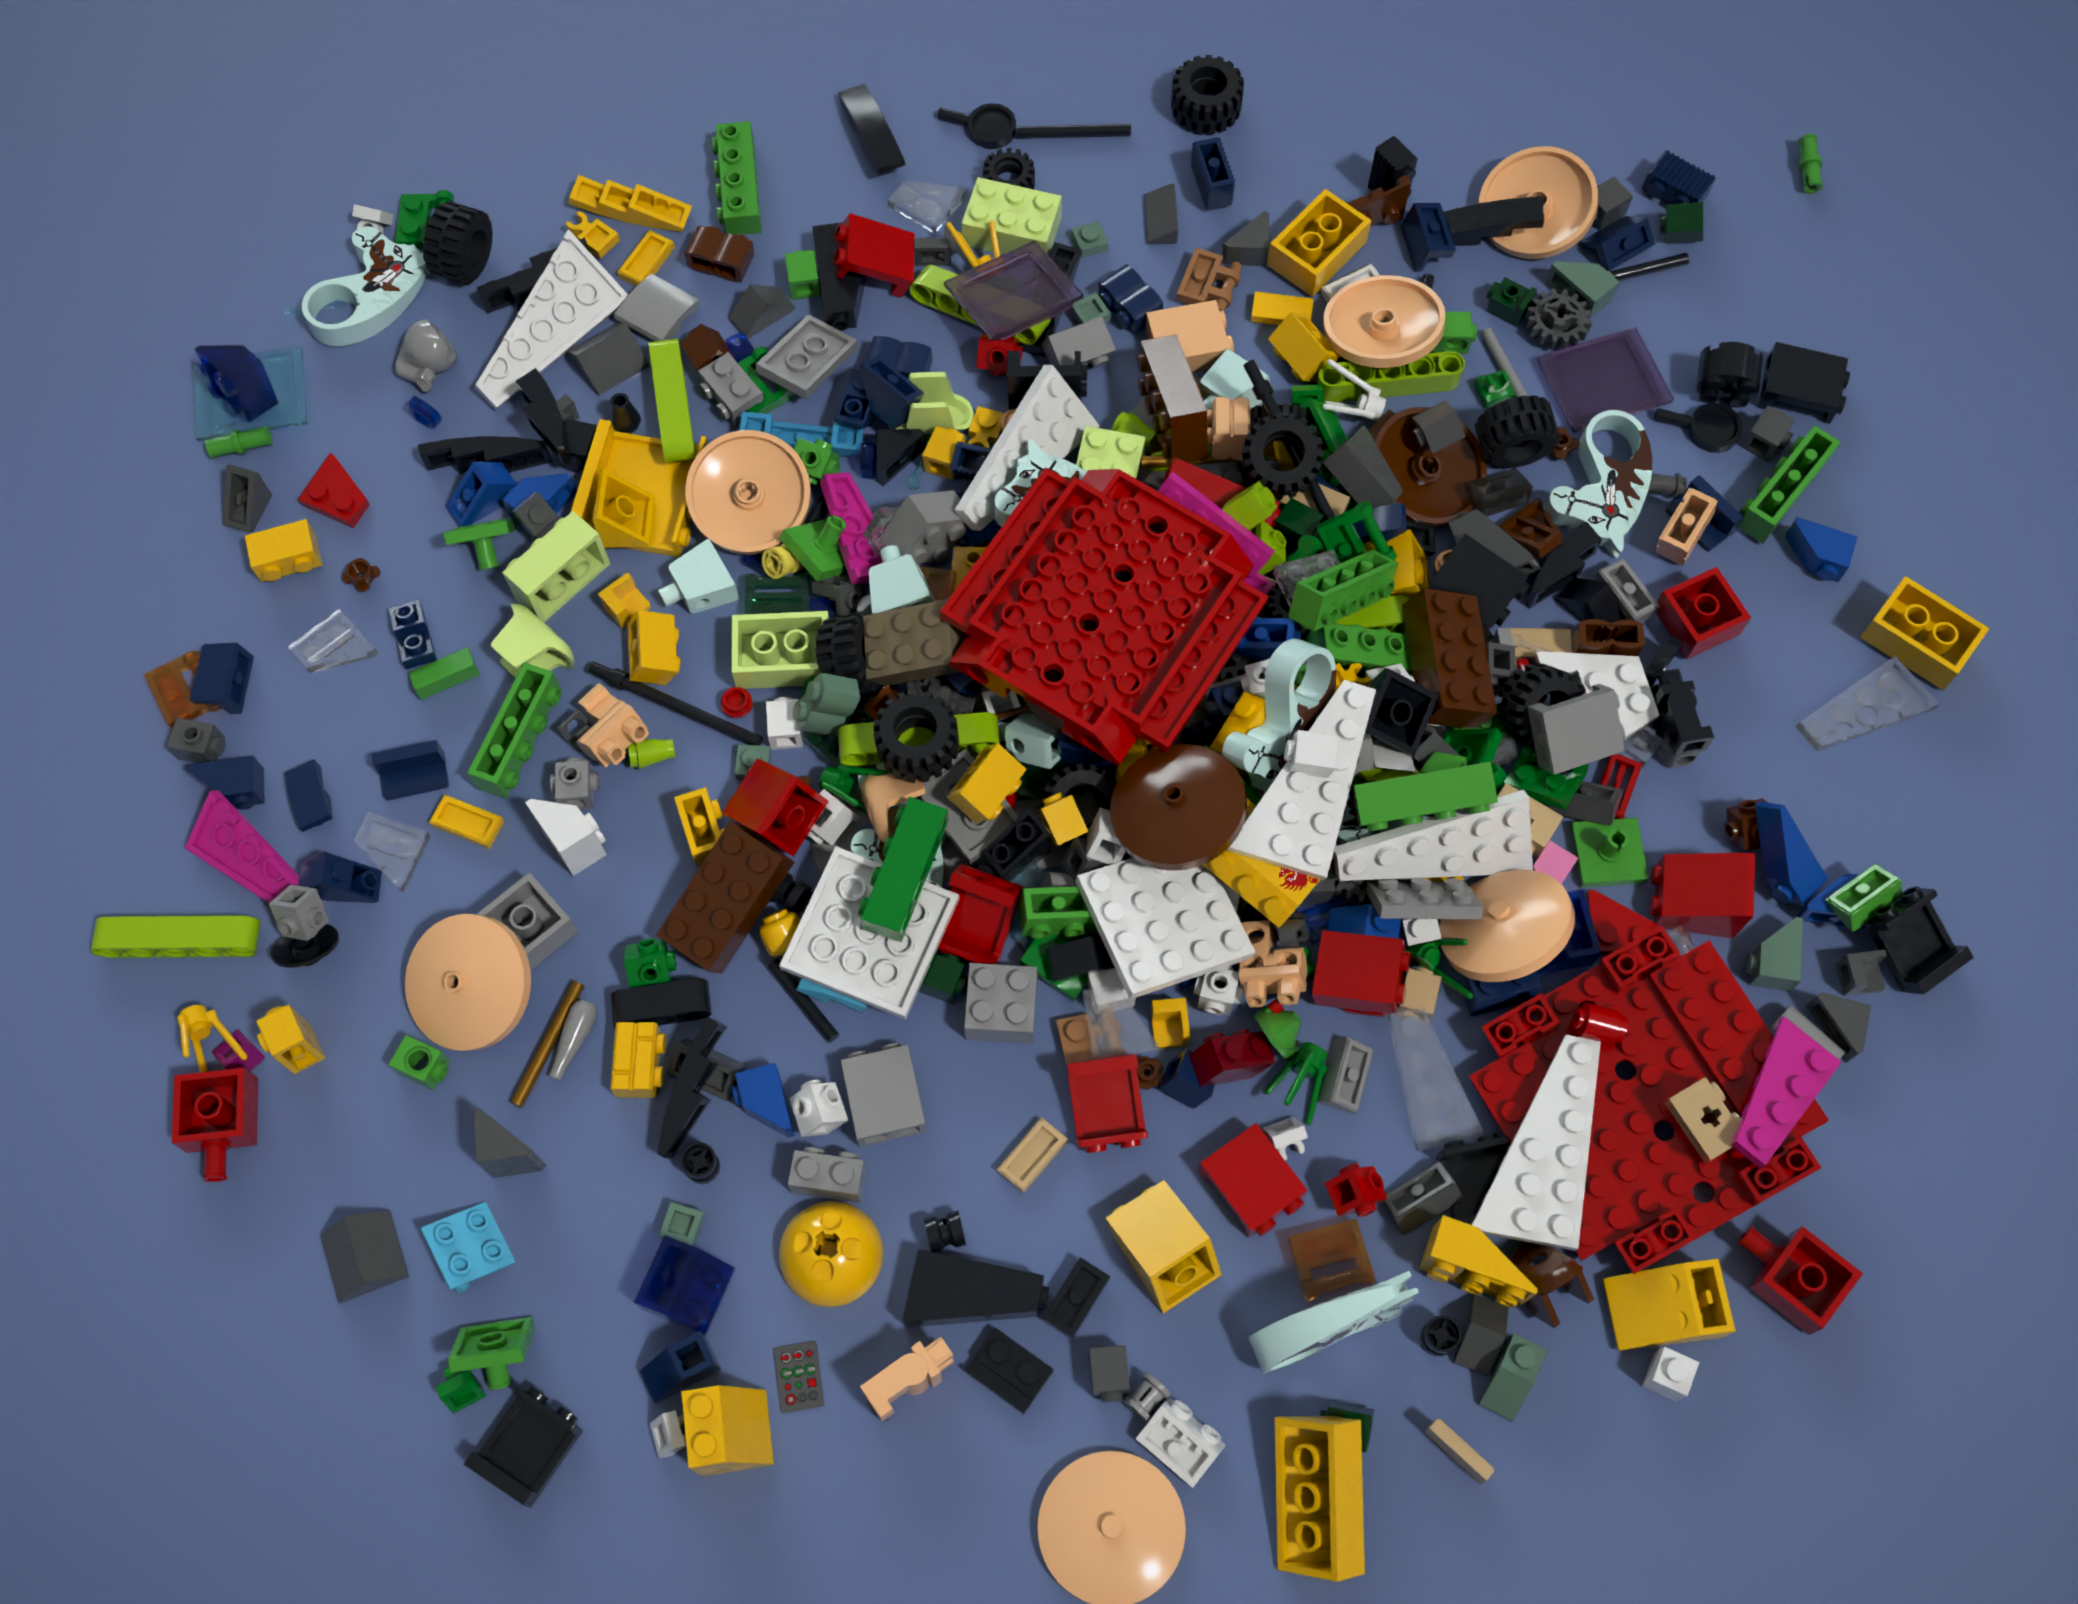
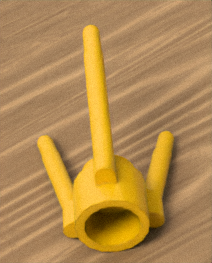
M989 221L994 254L993 259H991L989 254L977 259L962 234L956 231L951 222H947L948 230L973 267L979 282L986 284L993 276L1000 277L1002 274L999 268L1005 264L1000 255L994 221Z
M192 1005L183 1009L179 1016H177L180 1026L182 1055L185 1058L190 1055V1037L200 1072H208L200 1040L210 1035L212 1025L241 1060L248 1058L242 1047L220 1022L215 1010L207 1012L206 1007L203 1005Z

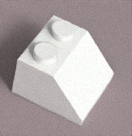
M529 799L525 802L538 826L573 876L607 855L601 845L606 840L590 813L583 815L576 805Z

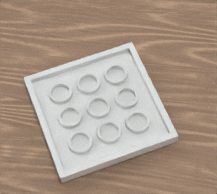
M835 846L779 965L780 969L906 1020L959 902V894L925 881L902 942L863 929L858 911L863 898L870 897L873 886H870V881L876 866L881 867L882 864Z
M1130 858L1077 875L1075 882L1129 999L1251 959L1255 954V950L1220 879L1204 865L1186 870H1161L1147 866L1135 858Z

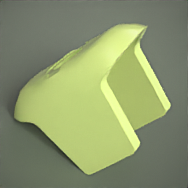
M918 372L909 374L908 380L922 390L924 395L920 403L910 404L906 423L896 429H921L925 432V435H932L936 426L945 429L953 428L957 431L970 427L974 417L973 408L967 399L953 393L946 372Z
M510 604L514 615L491 642L493 650L502 657L500 659L502 667L515 679L524 662L549 671L556 667L573 669L575 662L573 652L566 642L526 606Z

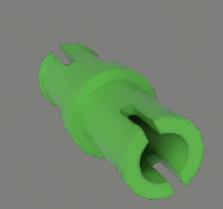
M1805 134L1803 138L1800 137L1798 139L1801 158L1798 162V167L1803 175L1804 192L1814 194L1818 190L1821 191L1823 189L1820 168L1823 165L1822 157L1818 155L1817 136L1815 134Z
M268 426L243 432L238 429L232 431L230 435L205 440L206 450L211 459L236 452L241 455L247 453L248 449L273 444Z

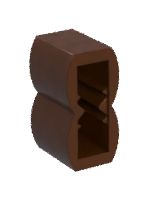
M697 226L685 251L686 263L689 268L705 274H715L732 282H742L754 257L753 242L741 234H724L714 226Z
M1600 619L1584 620L1578 624L1571 638L1573 653L1639 656L1645 645L1643 624L1634 620H1618L1613 623Z

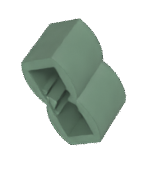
M819 673L813 681L808 683L806 694L794 705L793 719L796 720L797 730L836 736L838 729L844 725L846 717L854 712L859 703L860 693L857 679Z

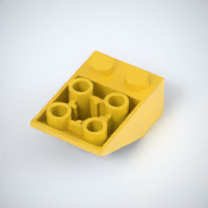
M1442 1215L1432 1227L1419 1269L1427 1271L1429 1278L1443 1283H1447L1448 1280L1462 1284V1290L1471 1294L1482 1295V1292L1496 1297L1495 1301L1511 1308H1516L1517 1305L1522 1306L1536 1295L1538 1289L1478 1227Z
M1719 1259L1680 1263L1639 1271L1634 1275L1633 1273L1602 1279L1618 1351L1719 1339L1736 1331Z

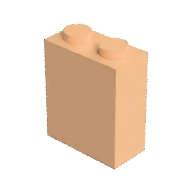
M1216 300L1146 312L1145 331L1148 340L1176 334L1192 373L1209 370L1226 349L1234 352L1231 335L1227 336L1225 332L1227 327L1224 311H1219Z

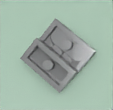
M651 273L625 298L614 313V319L654 341L668 340L680 332L681 322L699 309V299Z

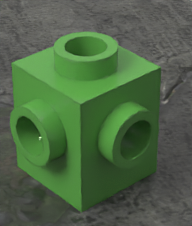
M798 438L794 450L806 467L810 484L817 486L825 474L838 473L840 456L832 451L833 445L819 439L812 443Z

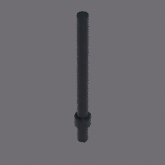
M1250 360L1243 367L1253 384L1252 391L1256 399L1262 401L1269 417L1274 418L1275 413L1281 412L1272 395L1274 390L1269 380L1263 378L1255 360ZM1282 441L1295 467H1297L1301 461L1299 451L1291 443ZM1315 479L1313 484L1308 486L1307 490L1319 513L1324 515L1323 521L1335 517V514Z
M594 661L588 668V673L608 681L611 687L620 691L626 689L748 745L760 746L763 741L762 736L644 683L630 681L629 673L618 668L612 670Z

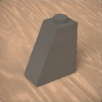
M1364 425L1344 441L1323 462L1358 504L1369 501L1372 508L1397 504L1396 499L1404 492Z
M1478 509L1463 512L1457 516L1456 520L1449 523L1457 544L1466 533L1527 575L1541 569L1540 564L1530 552Z

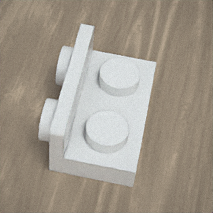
M1168 1398L1140 1432L1136 1440L1193 1488L1226 1445L1221 1441L1220 1434L1213 1427L1207 1424L1202 1425L1192 1416L1193 1413L1186 1404L1179 1400L1174 1401Z

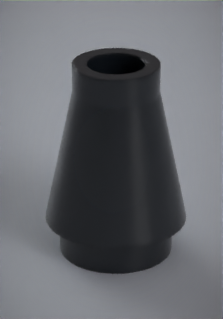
M614 394L610 400L613 428L618 432L631 434L639 427L641 422L640 413L629 401L626 394Z

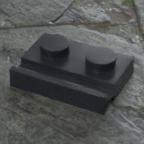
M996 1327L965 1370L966 1374L1023 1415L1054 1372L1053 1368Z

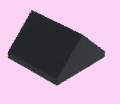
M1385 668L1366 685V687L1376 689L1365 733L1409 755L1415 756L1439 694L1391 669Z

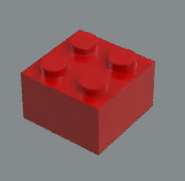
M1717 567L1664 590L1657 601L1660 608L1656 614L1670 636L1674 635L1683 641L1680 651L1686 660L1739 636L1752 618Z

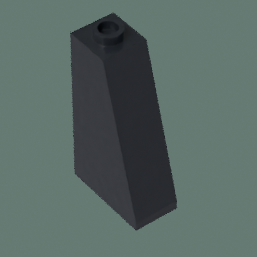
M839 223L812 226L825 322L839 331L856 328L866 275L848 271L843 279L837 278V266L833 264V260L838 246V241H835L834 236Z
M918 1249L902 1321L904 1326L920 1327L1037 1317L1039 1307L1046 1308L1050 1287L1043 1286L1044 1275Z

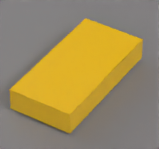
M649 230L618 270L619 278L637 286L651 273L655 275L675 249L674 241Z
M1255 291L1251 322L1280 325L1290 312L1305 314L1311 320L1314 299Z
M445 794L429 821L432 827L488 849L491 848L505 822L501 816Z

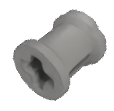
M1146 1372L1143 1376V1383L1131 1397L1126 1396L1123 1402L1134 1414L1147 1423L1151 1419L1150 1413L1163 1398L1167 1399L1171 1393L1161 1382Z

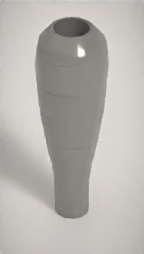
M579 1000L571 1006L561 1033L555 1061L548 1075L549 1077L561 1081L566 1068L580 1049L596 1020L597 1008L594 1004Z

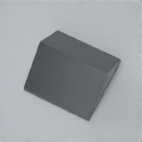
M618 322L567 351L569 358L598 396L649 367V363L628 325Z
M480 1108L475 1111L476 1163L492 1178L539 1172L547 1166L532 1149Z
M389 1210L343 1216L321 1235L339 1303L409 1277L394 1221Z

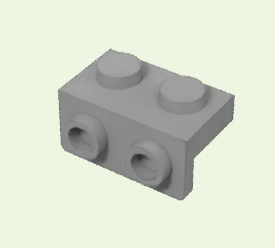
M729 352L698 371L701 379L699 388L707 400L713 399L717 404L716 409L725 421L729 419L735 427L740 425L739 415L742 414V411H746L764 400L761 390Z

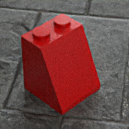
M757 758L752 767L747 771L744 780L735 794L729 799L722 814L794 857L829 801L798 777Z
M1755 853L1664 854L1658 864L1653 865L1650 876L1651 884L1655 885V896L1652 895L1649 903V915L1654 916L1653 922L1657 923V927L1662 925L1664 929L1733 939L1753 918Z

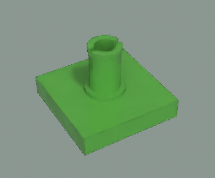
M832 515L824 520L783 530L779 539L816 581L848 573L838 543V539L846 528V523L842 518Z
M514 517L452 528L444 532L443 535L446 545L466 541L473 542L479 570L499 566L492 538L514 531L516 525Z
M1637 818L1614 819L1610 826L1589 821L1571 823L1570 833L1574 855L1578 857L1576 867L1580 888L1644 884L1648 881L1649 877Z
M533 1317L461 1327L448 1357L450 1373L485 1368L489 1389L498 1390L510 1385L511 1377L509 1376L507 1364L525 1361L535 1331Z

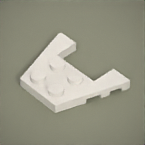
M1536 652L1534 656L1536 663L1552 666L1571 675H1576L1579 679L1578 683L1584 685L1586 693L1593 692L1592 686L1599 683L1614 689L1620 702L1618 714L1620 723L1625 731L1623 741L1659 717V712L1639 656Z

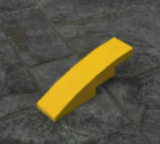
M578 175L568 204L619 221L683 232L692 205L636 184L635 189H631L607 179L604 185L581 175Z

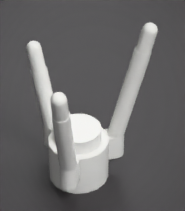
M1328 359L1327 364L1368 393L1366 395L1360 394L1356 406L1326 400L1324 403L1327 404H1323L1322 408L1324 410L1357 415L1379 421L1386 403V398L1379 396L1381 389L1370 386L1340 364H1337L1332 359Z

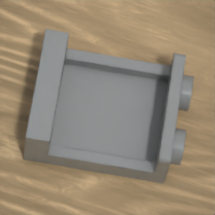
M1599 683L1592 686L1593 692L1551 706H1546L1542 703L1527 706L1539 768L1556 775L1625 751L1623 742L1625 731L1620 723L1618 714L1620 702L1614 689Z
M891 1043L881 1047V1051L873 1053L856 1051L850 1053L847 1059L841 1060L859 1147L927 1132L908 1045L901 1046L900 1043Z

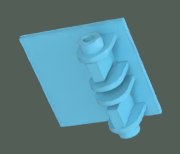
M486 1202L420 1228L449 1290L456 1289L457 1293L469 1289L470 1282L516 1263Z

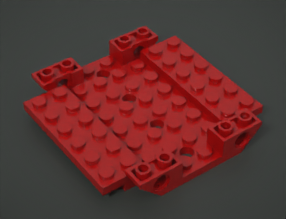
M1045 467L939 612V618L971 636L964 640L949 661L951 667L1003 698H1006L1011 690L1064 721L1063 734L1119 767L1137 741L1134 734L1164 752H1168L1266 605L1269 596L1244 582L1254 565L1232 534L1120 469L1088 470L1081 480L1073 477L1069 481ZM1152 523H1160L1165 527L1166 531L1154 533L1148 526ZM1118 571H1127L1131 574L1132 579L1127 582H1121L1116 579L1114 574ZM1092 620L1097 624L1098 628L1094 631H1085L1080 627V622ZM1048 670H1057L1062 674L1063 678L1058 682H1050L1045 678L1044 673Z
M1662 925L1601 959L1599 965L1544 996L1540 993L1483 1025L1481 1029L1499 1056V1059L1468 1077L1504 1137L1509 1136V1145H1511L1565 1035L1578 1037L1575 1029L1572 1027V1017L1578 1006L1582 1003H1590L1617 1010L1622 1016L1627 1017L1628 1029L1624 1040L1621 1043L1614 1042L1611 1045L1600 1044L1579 1247L1574 1252L1581 1262L1614 1243L1633 1275L1821 1169L1822 1167L1804 1142L1802 1136L1829 1121L1814 1099L1768 1163L1762 1168H1758L1734 1147L1705 1164L1665 1103L1669 1098L1706 1077L1709 1083L1715 1082L1724 1093L1726 1100L1723 1103L1731 1114L1736 1112L1741 1118L1754 1090L1752 1087L1755 1079L1760 1074L1764 1064V1056L1768 1045L1772 1043L1774 1036L1710 940L1680 956L1681 953ZM1619 1062L1630 1063L1635 1069L1634 1077L1630 1080L1620 1079L1616 1075L1615 1066ZM1713 1113L1710 1115L1705 1114L1701 1121L1704 1124L1711 1123L1713 1125L1712 1122L1716 1117ZM1658 1122L1670 1124L1673 1128L1672 1139L1668 1141L1658 1139L1654 1134V1125ZM1705 1183L1712 1189L1713 1196L1710 1202L1701 1203L1695 1199L1693 1188L1696 1184Z

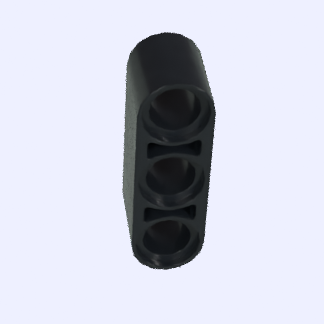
M702 978L626 988L611 993L614 1029L617 1022H654L661 1026L705 1019L712 1014L709 983L706 979Z

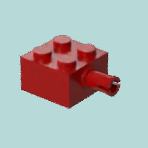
M246 1068L174 1075L172 1144L186 1153L204 1151L203 1180L205 1182L227 1180V1150L257 1145L258 1078Z
M1750 1226L1738 1241L1739 1245H1742L1763 1262V1270L1749 1288L1808 1335L1825 1327L1863 1274L1803 1226L1790 1233L1783 1243L1778 1246L1763 1236L1753 1226Z

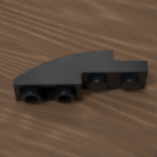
M579 239L583 246L589 251L586 239ZM557 248L530 257L531 268L517 271L512 275L489 281L477 287L487 314L516 304L518 311H520Z
M1032 807L1028 808L982 851L984 854L970 867L1011 882L1039 852L1052 833ZM950 885L946 890L951 891L952 886Z

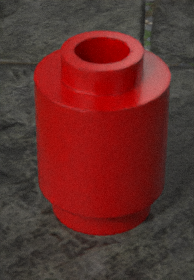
M1584 1003L1581 1008L1575 1010L1572 1017V1027L1575 1029L1578 1037L1611 1045L1614 1042L1621 1043L1624 1040L1628 1029V1019L1617 1010Z

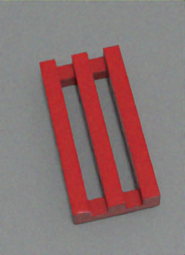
M1614 754L1609 756L1599 784L1607 786L1615 762L1620 763L1612 785L1614 788L1620 787L1627 766L1633 768L1615 819H1623L1643 763Z

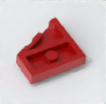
M331 453L298 498L302 506L351 528L355 527L370 505L346 470Z
M1589 889L1586 893L1587 954L1607 956L1657 928V923L1595 890Z

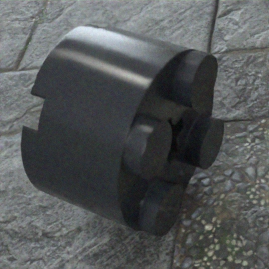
M1740 342L1719 343V348L1710 350L1711 345L1705 347L1701 351L1696 385L1699 400L1707 404L1721 400L1729 402L1733 407L1747 406L1748 401L1759 393L1763 360L1762 353L1760 352L1757 355L1754 353L1755 347Z

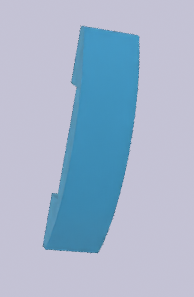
M742 411L739 431L756 430L766 432L780 438L793 449L798 438L812 443L819 439L833 445L832 451L840 457L861 454L862 428L836 423L835 421H833V427L773 421V414Z

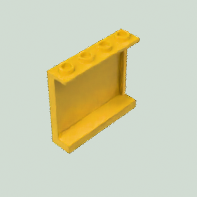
M599 419L571 512L574 511L596 530L593 523L599 471L604 468L655 495L649 545L646 547L623 548L681 557L683 547L689 545L691 537L689 526L692 518L686 503L685 486L687 474L694 459L665 463L660 438L614 431L611 421ZM701 436L699 445L694 444L696 456L708 444L706 436Z

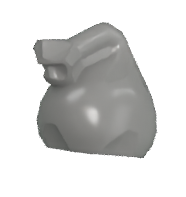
M420 320L409 328L404 337L395 363L396 373L401 378L415 382L426 393L431 390L435 374L453 367L457 361L458 353L441 330L430 320Z

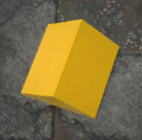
M603 468L599 471L593 523L600 535L604 548L648 546L655 495Z

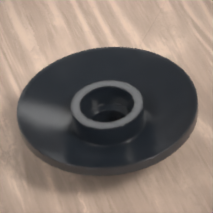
M326 924L308 941L281 937L271 949L272 960L276 965L286 968L313 965L335 949L339 942V934L333 926Z

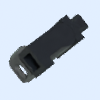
M1679 669L1662 671L1657 677L1659 684L1651 688L1659 712V717L1653 722V728L1656 737L1663 739L1658 749L1657 759L1661 765L1667 768L1691 765L1700 751L1707 750L1714 739V734L1711 726L1701 727L1695 709L1697 698L1693 693L1695 691L1693 680L1683 682Z

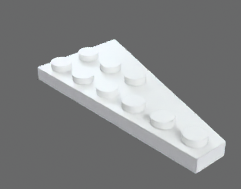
M569 229L475 385V389L495 410H498L519 392L516 380L535 368L541 374L616 312L628 296Z
M1043 365L955 508V512L971 530L981 531L994 519L995 496L998 491L1015 478L1017 474V460L1028 455L1029 439L1035 441L1046 455L1063 459L1081 443L1085 426L1100 427L1053 365Z
M1343 680L1309 729V732L1339 736L1336 769L1329 778L1311 776L1303 772L1291 773L1288 772L1289 761H1287L1227 851L1320 880L1327 878L1376 689Z
M1524 790L1497 797L1498 802L1489 804L1490 811L1470 814L1469 808L1455 810L1456 817L1436 820L1434 816L1422 820V823L1401 826L1335 846L1333 852L1335 873L1340 881L1482 876L1509 870L1533 871L1529 796Z
M1565 1035L1546 1075L1530 1104L1529 1110L1471 1224L1478 1227L1484 1234L1573 1251L1578 1249L1601 1042Z

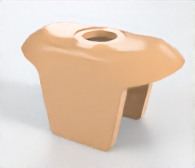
M894 773L881 776L869 774L863 780L861 785L862 801L880 841L885 843L887 837H893L897 829L894 822L899 807H890L908 801L909 797L915 798L926 793L921 778H916L915 783L907 781L906 776H903L900 780L894 777Z

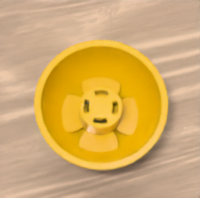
M839 1201L819 1202L800 1211L787 1225L779 1245V1265L788 1287L804 1301L822 1307L845 1305L861 1297L876 1281L883 1262V1243L874 1222L859 1208Z

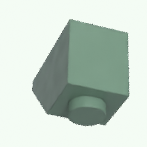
M1556 261L1552 264L1546 283L1555 288L1559 294H1562L1564 289H1567V296L1570 297L1577 293L1578 302H1587L1585 310L1592 311L1591 317L1613 300L1620 283L1611 272L1606 271L1599 264Z
M1794 918L1763 941L1752 953L1748 954L1745 970L1746 973L1750 974V986L1790 992L1801 982L1803 918Z
M1515 1333L1508 1337L1504 1342L1478 1405L1512 1422L1535 1383L1548 1349Z

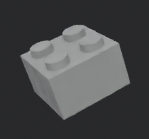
M954 490L908 495L881 535L880 540L885 547L897 546L901 556L911 554L918 565L926 562H941L947 559L951 554V549L958 539L964 536L968 527L955 512L960 498Z
M530 872L477 913V915L488 916L502 922L514 932L525 949L530 970L578 933L569 916Z
M969 963L964 1026L966 1040L1033 1044L1038 981L1037 967Z

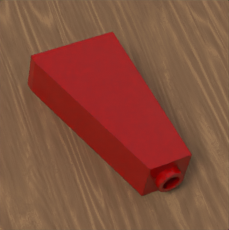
M1172 457L1161 483L1162 486L1169 475L1174 472L1221 509L1228 500L1247 489L1176 457ZM1276 500L1277 508L1270 517L1264 520L1273 528L1276 526V519L1282 512V510L1278 509L1281 502Z

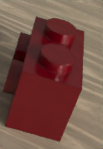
M1242 1029L1225 1037L1222 1033L1212 1034L1203 1039L1204 1044L1189 1054L1200 1087L1251 1079L1276 1063L1265 1033L1263 1031L1250 1033L1249 1029Z

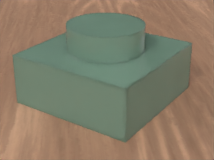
M1099 221L1071 228V236L1076 248L1082 249L1081 258L1108 251L1109 243Z
M1097 292L1071 303L1070 311L1079 324L1099 317H1103L1105 323L1111 320V313Z
M738 745L735 767L736 779L744 780L747 771L752 767L757 758L770 764L771 747Z
M670 1202L658 1236L661 1239L694 1248L706 1214L703 1211Z

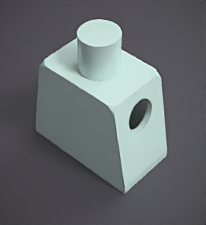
M1229 349L1223 352L1200 381V389L1206 409H1212L1215 397H1227L1230 400H1233V398H1248L1250 409L1262 403L1261 400L1256 399L1252 391L1253 384L1243 367L1248 361ZM1260 370L1263 378L1270 382L1269 375Z
M710 539L703 541L668 566V570L673 583L658 590L666 607L683 599L686 607L692 614L739 599L736 585Z
M895 545L884 547L880 551L883 563L869 569L872 614L936 601L921 568L911 554L901 556L899 548Z
M1032 712L1020 714L1011 723L998 722L1000 741L1006 742V748L1013 752L1018 761L1051 769L1061 759L1057 745L1062 731L1046 725Z

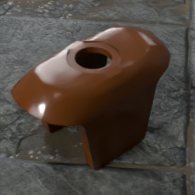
M1528 1242L1517 1247L1508 1256V1259L1538 1289L1536 1295L1528 1300L1526 1304L1536 1318L1549 1326L1556 1328L1560 1325V1321L1548 1293L1564 1286L1568 1293L1587 1304L1594 1300L1582 1272L1583 1267L1560 1250L1551 1246ZM1545 1255L1547 1258L1538 1265H1530L1537 1257Z

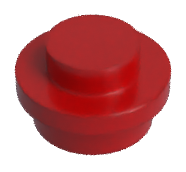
M732 687L722 695L720 704L722 711L727 716L742 718L751 711L753 700L747 690L740 687Z

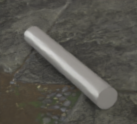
M1492 328L1483 330L1481 336L1500 371H1506L1515 393L1514 397L1528 396Z

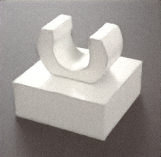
M354 204L352 216L362 219L358 223L357 229L372 225L383 234V226L381 224L392 226L394 214Z
M1295 1116L1262 1128L1264 1134L1284 1160H1287L1285 1149L1290 1144H1294L1299 1154L1304 1153L1305 1148L1301 1140L1308 1138L1305 1126Z
M676 1410L662 1413L649 1423L659 1459L673 1456L686 1446V1436L682 1434L680 1425H684V1415L677 1417Z

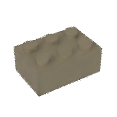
M948 599L863 616L866 679L889 686L959 673L960 671L949 665V661L969 635L939 618V612Z

